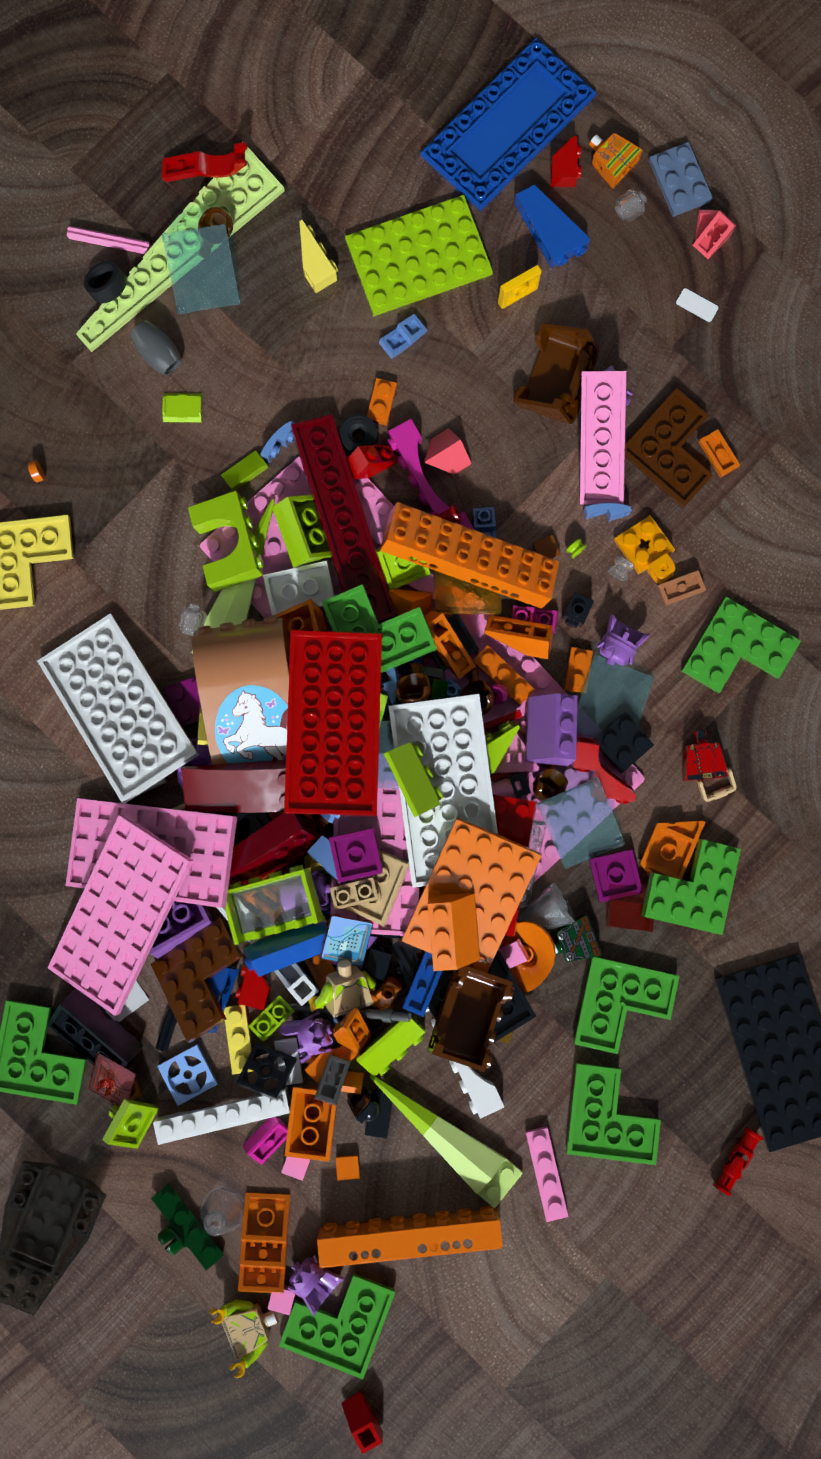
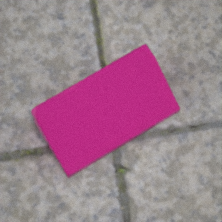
M278 1116L268 1118L243 1144L246 1153L262 1165L287 1139L288 1126Z

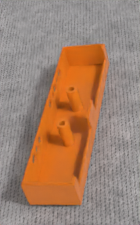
M399 502L395 504L389 514L380 551L541 609L552 599L559 561Z
M483 1206L477 1211L464 1208L457 1210V1213L449 1214L448 1211H438L435 1215L426 1216L425 1213L414 1214L412 1218L393 1216L390 1220L381 1221V1218H372L366 1223H359V1221L353 1220L346 1222V1225L338 1226L336 1223H327L320 1227L317 1238L319 1266L321 1268L502 1249L503 1247L497 1208L493 1209L492 1206ZM466 1239L472 1241V1246L469 1248L463 1245ZM446 1241L449 1243L450 1247L448 1250L441 1248L442 1242ZM454 1241L460 1242L459 1248L452 1246ZM420 1244H424L427 1247L424 1253L418 1251ZM374 1249H378L381 1252L378 1258L372 1256ZM367 1251L369 1253V1256L367 1258H362L361 1252ZM350 1252H356L358 1254V1258L356 1260H351L349 1258Z

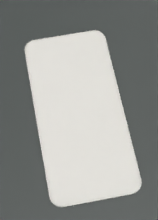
M686 288L683 289L676 301L677 305L708 322L712 321L718 310L717 305Z

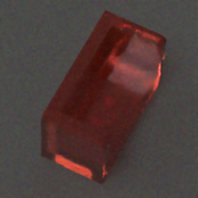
M608 901L606 927L653 932L654 919L641 916L643 904Z

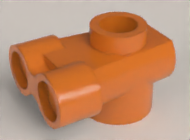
M393 976L385 978L382 986L377 991H372L373 1004L371 1006L378 1007L380 1010L384 1008L393 1009L395 1006L393 1002L402 988L400 981Z

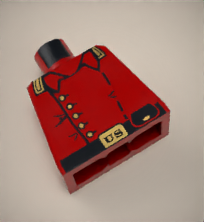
M706 730L693 732L695 744L684 746L682 781L728 777L719 742L708 743Z

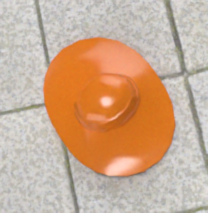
M532 921L517 922L515 936L505 935L499 948L520 939L530 958L528 961L510 968V971L522 992L526 993L538 987L548 976L554 965L556 952L550 934L541 925Z

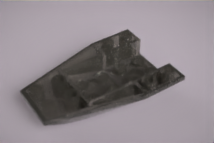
M22 1162L4 1209L0 1237V1302L30 1315H35L91 1236L107 1196L92 1180L51 1163Z

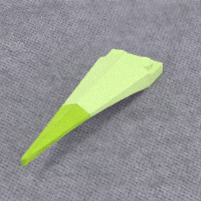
M274 499L269 503L252 534L255 535L259 547L256 550L257 554L261 557L273 512L272 507L275 504ZM256 578L223 589L202 626L216 628L220 627L219 625L222 623L231 622L233 625H237L247 620Z
M370 1075L374 1083L473 1191L493 1208H496L523 1174V1171L505 1156L440 1118L376 1076Z

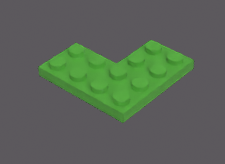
M363 585L322 601L333 632L382 634L381 673L437 650L420 607L379 624Z
M725 597L681 671L717 693L721 692L740 658L745 659L778 679L801 641L728 597Z
M698 839L689 881L650 872L641 916L723 935L741 849Z
M599 957L591 958L573 1043L618 1054L627 1010L671 1020L680 976Z
M6 1000L0 1029V1092L75 1105L79 1104L87 1059L44 1051L52 1007Z
M576 1063L566 1153L568 1155L656 1165L661 1124L660 1118L617 1113L621 1076L620 1068Z
M353 1273L338 1316L318 1309L313 1317L306 1303L295 1300L279 1342V1347L363 1379L396 1289Z

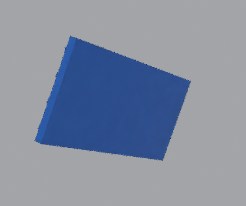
M536 37L420 152V156L481 212L596 97L597 92Z

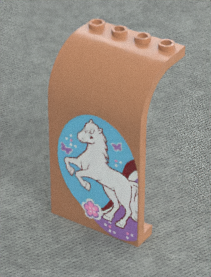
M277 616L265 617L264 621L255 622L254 619L242 621V624L237 625L228 622L219 625L220 627L211 628V626L198 627L193 633V659L212 765L285 760L289 671L282 618L277 619Z

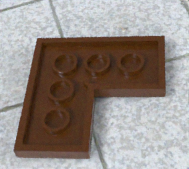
M676 388L625 444V458L684 508L713 474L682 448L684 443L709 415Z
M222 917L151 963L187 1042H193L226 1020V1016L208 979L243 957L238 945L234 944L232 933L225 918Z

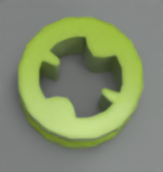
M581 538L577 539L566 550L567 553L570 552L572 554L571 557L573 559L587 547L586 544L581 543Z

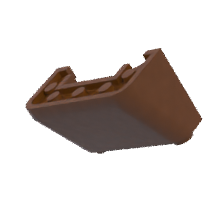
M541 323L540 329L535 335V342L540 349L528 385H521L515 390L513 402L516 406L562 423L573 424L581 406L582 371H594L599 356V347L588 329Z

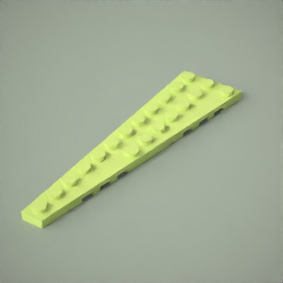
M248 146L245 150L247 165L232 176L213 178L206 187L204 186L199 191L197 198L186 206L182 214L172 222L146 252L138 266L133 267L129 272L130 275L127 277V283L121 295L111 302L102 303L100 308L93 313L76 333L91 352L204 259L198 254L204 242L198 232V223L201 215L207 209L221 207L229 213L233 220L231 237L285 191L282 184ZM221 244L213 245V247L211 248V252H213Z

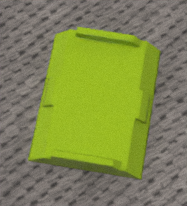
M164 393L163 422H202V393Z

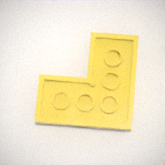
M69 515L0 522V610L35 606L31 564L74 559Z

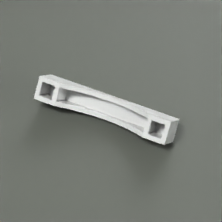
M240 895L236 896L245 931L264 926L265 924L262 920L256 917V913ZM216 907L228 920L225 908ZM252 939V940H248V941H249L250 944H253L254 942L258 941L259 939H255V940ZM298 962L274 971L301 1006L320 990L318 985Z
M432 1019V1020H430V1021H431V1024H432V1026H433V1028H434V1025H435V1022H436V1021H435L434 1019ZM449 1061L454 1073L459 1072L462 1078L459 1084L463 1093L468 1092L471 1098L468 1104L473 1114L478 1113L481 1119L504 1108V1104L493 1082L483 1078L471 1067Z
M288 1086L284 1087L278 1101L257 1094L218 1106L158 1117L153 1122L157 1143L160 1145L288 1114L291 1107Z

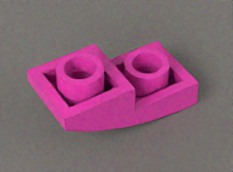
M513 606L512 619L553 626V633L556 634L559 612L535 609V607Z

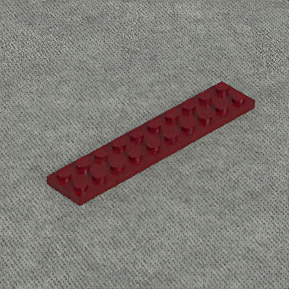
M333 415L291 424L292 435L342 592L363 585L378 623L397 617Z

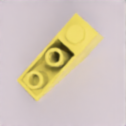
M301 220L300 234L304 276L314 292L318 293L337 281L336 272L338 269L333 260L329 261L325 256L327 252L322 243H317L314 239L316 236L311 226H306L303 220Z

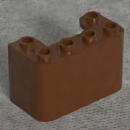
M468 966L452 970L428 1043L427 1052L485 1072V1069L490 1067L493 1059L488 1046L494 1042L496 1036L494 1027L496 1022H500L503 1014L501 1005L505 1004L507 1000L511 1001L513 997V982Z

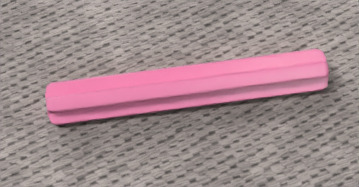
M69 226L67 229L68 238L141 254H146L150 249L148 241Z

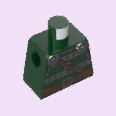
M581 915L554 931L557 939L554 942L556 955L562 953L566 962L602 956L588 915Z

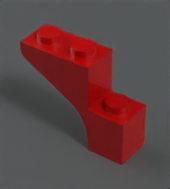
M577 737L576 760L572 765L573 768L580 772L592 770L589 788L590 795L600 801H606L608 798L615 799L616 802L628 804L629 801L635 802L636 795L633 788L604 767L599 761L598 740Z

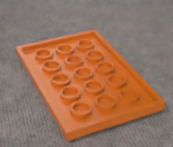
M456 817L404 932L402 941L432 954L427 905L428 896L474 892L480 960L467 966L487 973L542 854Z

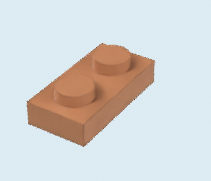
M699 570L657 586L664 607L706 591Z

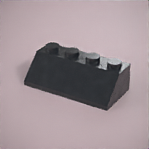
M76 988L59 1004L48 1022V1026L95 1067L99 1055H102L119 1066L126 1068L144 1046L136 1036L131 1035L125 1030L120 1022L115 1021L102 1007L95 1004L88 996Z

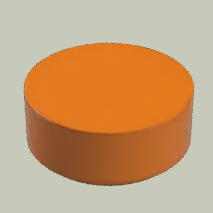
M37 460L28 462V470L33 480L37 483L45 480V474L40 463Z

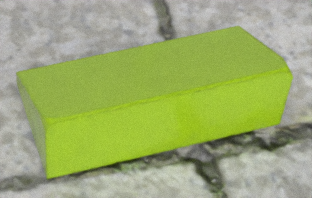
M255 450L221 474L231 490L236 491L268 469V466Z

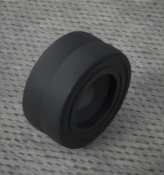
M357 414L346 418L339 429V437L343 449L347 453L352 454L358 446L376 445L378 433L375 423L364 415ZM356 430H361L365 434L364 438L360 441L354 440L352 437Z

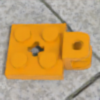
M651 515L614 538V542L638 575L647 570L648 574L657 584H663L673 577L675 564L669 555L675 551V548ZM642 540L649 542V549L639 547Z

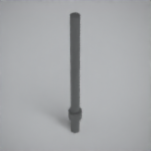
M287 1002L295 1012H320V1014L331 1015L326 1006H324V1010L318 1008L311 1012L309 1004L301 1006L300 1003ZM358 1009L362 1018L381 1019L383 1022L389 1023L394 1021L410 1022L411 1013L396 1012L394 1009Z

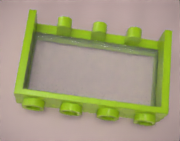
M299 865L289 868L290 873L282 875V871L268 874L269 879L262 880L260 876L249 879L248 885L241 886L240 882L229 885L225 911L235 945L326 920L321 911L310 870L311 867L303 869V866Z

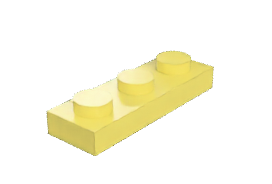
M239 1004L226 1006L224 1010L232 1075L241 1073L252 1051L247 1008Z

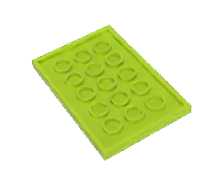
M464 195L345 236L346 244L373 317L493 274Z

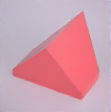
M699 210L693 246L709 259L730 238L736 224L721 210Z
M449 428L430 439L425 463L449 472L453 476L472 464L461 439Z

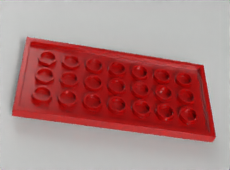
M291 630L284 813L377 816L382 634Z

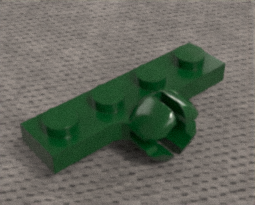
M169 1183L150 1198L168 1222L167 1226L158 1234L159 1242L161 1245H165L173 1237L175 1238L165 1247L169 1254L176 1255L180 1250L187 1247L206 1271L224 1256Z

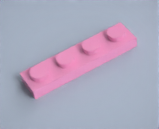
M545 1126L525 1131L546 1222L566 1218L568 1213L548 1128Z

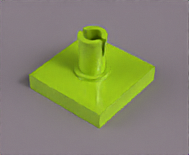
M380 548L375 549L389 589H396L430 575L429 568L382 552Z
M124 1099L121 1105L115 1104L111 1107L116 1114L109 1111V1116L113 1118V1121L102 1140L109 1145L138 1149L159 1108L154 1104Z

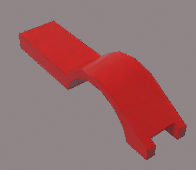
M245 142L235 144L234 151L227 155H209L197 151L163 158L162 179L165 182H171L202 175L213 178L232 176L247 165L245 160L247 144Z

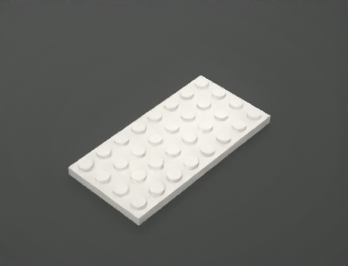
M108 614L37 660L122 803H127L199 755L111 614Z
M479 694L389 706L394 749L409 742H412L414 746L418 744L423 754L420 760L423 766H429L433 778L430 780L434 787H439L443 795V799L440 800L441 805L414 818L399 787L412 888L426 886L456 817L498 834Z

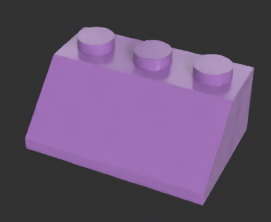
M554 693L528 697L525 762L569 766L576 760L577 695Z
M174 901L150 950V954L159 959L214 922L208 907Z

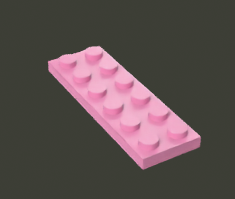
M582 371L580 504H624L627 371Z

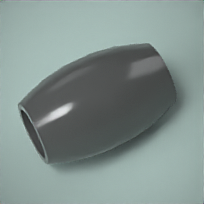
M145 320L132 330L130 336L136 350L155 371L167 376L181 365L182 359L177 347L160 327Z

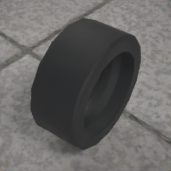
M106 260L97 263L88 271L84 279V288L96 302L108 303L121 295L125 289L127 278L115 262ZM112 276L107 284L99 288L102 281Z

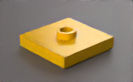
M538 265L500 286L498 304L501 309L538 289L542 272Z

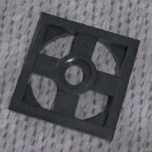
M255 1042L236 1083L241 1087L278 1101L297 1059ZM269 1054L266 1061L261 1063L254 1061L260 1055ZM278 1057L286 1065L284 1072L275 1069L274 1064ZM264 1067L271 1069L269 1074L265 1075L262 1073ZM248 1069L257 1072L259 1075L255 1084L249 1082ZM273 1078L280 1081L276 1088L271 1090L264 1089L268 1079Z

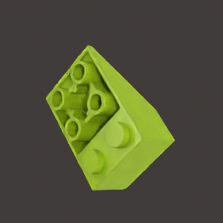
M505 721L497 727L498 731L492 735L490 732L485 734L490 775L496 771L520 728L514 721Z

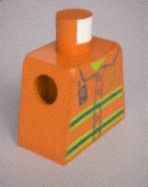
M613 133L606 141L595 135L589 143V146L596 151L593 156L592 165L613 189L638 163L643 151L616 133Z

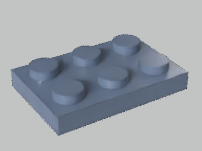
M689 142L649 158L650 166L672 217L712 202L713 197Z

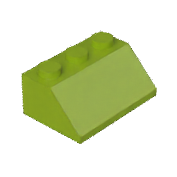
M312 495L288 496L272 507L293 568L332 558Z
M409 742L384 753L414 818L442 804L440 800L443 799V795L439 787H434L430 780L433 778L429 766H423L420 760L423 754L418 744L414 746L412 742Z
M412 1014L410 1022L394 1021L364 1047L361 1054L357 1055L356 1060L374 1077L378 1074L382 1076L391 1068L389 1064L393 1060H401L408 1053L406 1049L412 1044L416 1046L425 1038L423 1036L425 1029Z

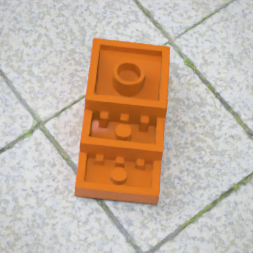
M245 1193L239 1263V1292L284 1294L290 1195Z

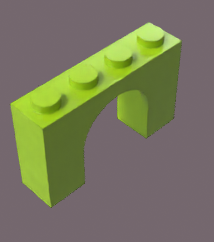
M237 491L188 507L192 526L199 534L224 526L234 527L238 530L239 540L235 550L223 559L203 565L207 585L214 592L263 576L261 569L264 567L263 560L256 550L259 547L258 541L251 531L254 528L253 522L246 513V510L249 509L245 497H241Z

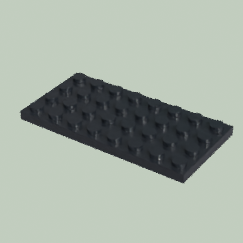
M793 954L714 978L767 1151L773 1152L821 1137V1018L801 954Z

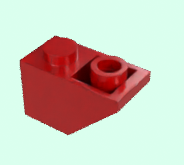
M573 136L552 156L550 187H576L577 179H581V165H578V158H581V145H577V136Z
M388 444L358 446L347 458L354 479L371 478L398 462Z
M244 963L241 976H244L243 984H239L236 991V997L239 998L238 1004L264 1010L267 1005L271 985L265 975L258 977L255 971H249Z
M362 1391L342 1401L341 1405L351 1434L361 1453L364 1454L383 1443V1430Z

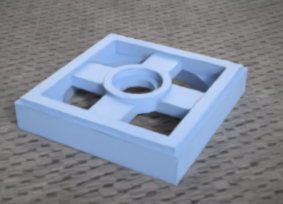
M198 1044L157 1066L177 1106L218 1084ZM184 1056L196 1057L201 1063L195 1066L188 1065ZM176 1061L180 1072L177 1076L170 1078V1066ZM186 1070L192 1072V1077L190 1079H186L184 1077V1072ZM206 1070V1082L200 1088L196 1078L199 1073ZM183 1082L187 1083L192 1093H179L175 1086Z

